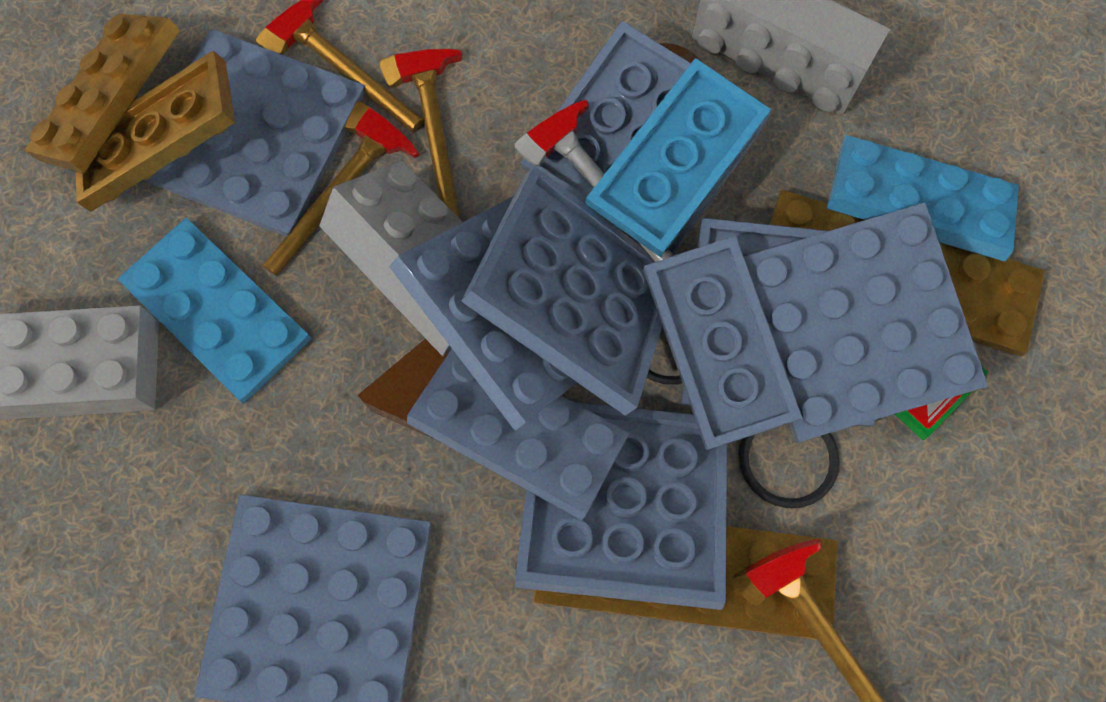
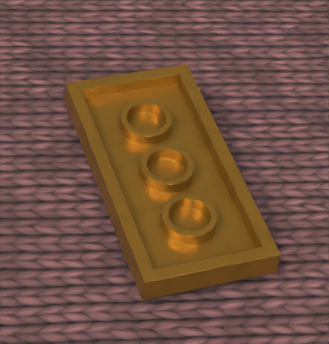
M119 13L111 18L103 29L104 36L98 45L81 59L79 64L80 70L73 81L58 92L55 98L56 105L48 117L40 121L33 128L30 134L31 141L24 151L41 162L85 173L180 29L169 18Z
M213 50L133 101L85 173L76 171V202L92 212L106 202L115 200L122 192L140 181L149 179L156 171L177 158L186 156L193 148L214 135L223 133L230 125L234 124L235 117L226 61Z

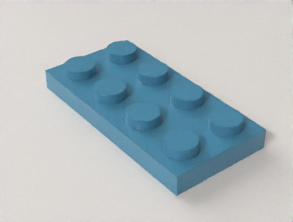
M695 58L586 197V205L656 255L662 257L767 119L771 109Z
M845 135L836 163L827 209L868 220L926 203L939 242L1006 261L1014 250L1019 185L962 169L958 166L924 158L913 153L876 144L869 140Z
M187 218L181 221L118 278L243 404L312 339Z

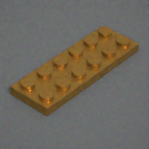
M781 189L770 225L831 231L864 220L827 209L828 203ZM939 242L973 342L1022 357L1028 351L1045 270L1010 259L1001 261Z
M726 526V603L722 610L535 590L533 603L817 640L793 604L778 591L767 597L758 606H755L732 584V577L746 567L781 549L800 542L821 539L822 548L806 560L803 578L808 587L807 590L829 622L834 626L838 540Z

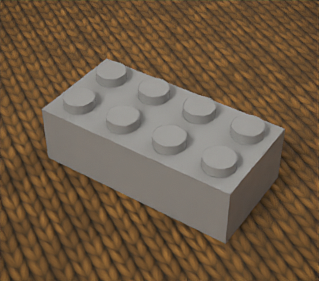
M700 0L692 39L696 40L698 45L708 53L717 54L720 52L734 59L738 67L746 72H759L773 79L775 85L783 91H797L811 98L814 105L823 111L832 112L835 110L844 114L888 35L890 28L832 0Z
M403 161L334 186L319 226L442 356L451 351L450 345L389 266L397 256L457 226L462 221Z
M140 305L0 314V420L155 410L159 321Z

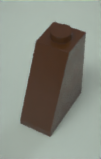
M425 338L359 393L358 397L371 412L432 438L407 424V415L448 354L442 356Z

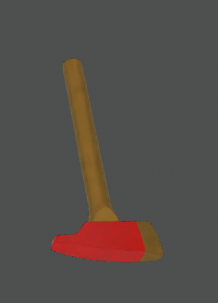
M300 0L276 17L257 36L256 42L260 47L284 55L295 41L310 47L347 79L365 85L364 93L412 133H415L424 124V120L318 33V30L313 25V11L323 0Z
M426 49L395 54L380 61V66L389 87L394 88L403 83L413 81L418 89L438 197L461 220L436 94V77L443 73L448 64L461 61L462 51L456 49Z
M357 101L344 128L363 138L357 152L262 265L276 277L320 225L334 186L358 178L372 161L385 152L392 154L402 151L414 159L419 157L416 148L395 126L360 101Z
M821 539L804 541L781 549L753 563L732 577V584L755 606H758L777 591L782 594L796 608L861 702H885L807 590L808 587L803 578L806 560L822 548Z

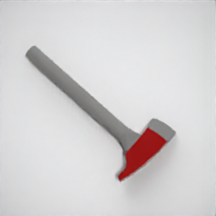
M587 100L577 102L556 112L528 131L515 143L517 152L534 166H540L556 150L566 159H569L592 188L604 176L602 170L580 146L581 144L576 136L577 119L589 109ZM640 243L655 262L674 256L667 249L664 255L659 257Z

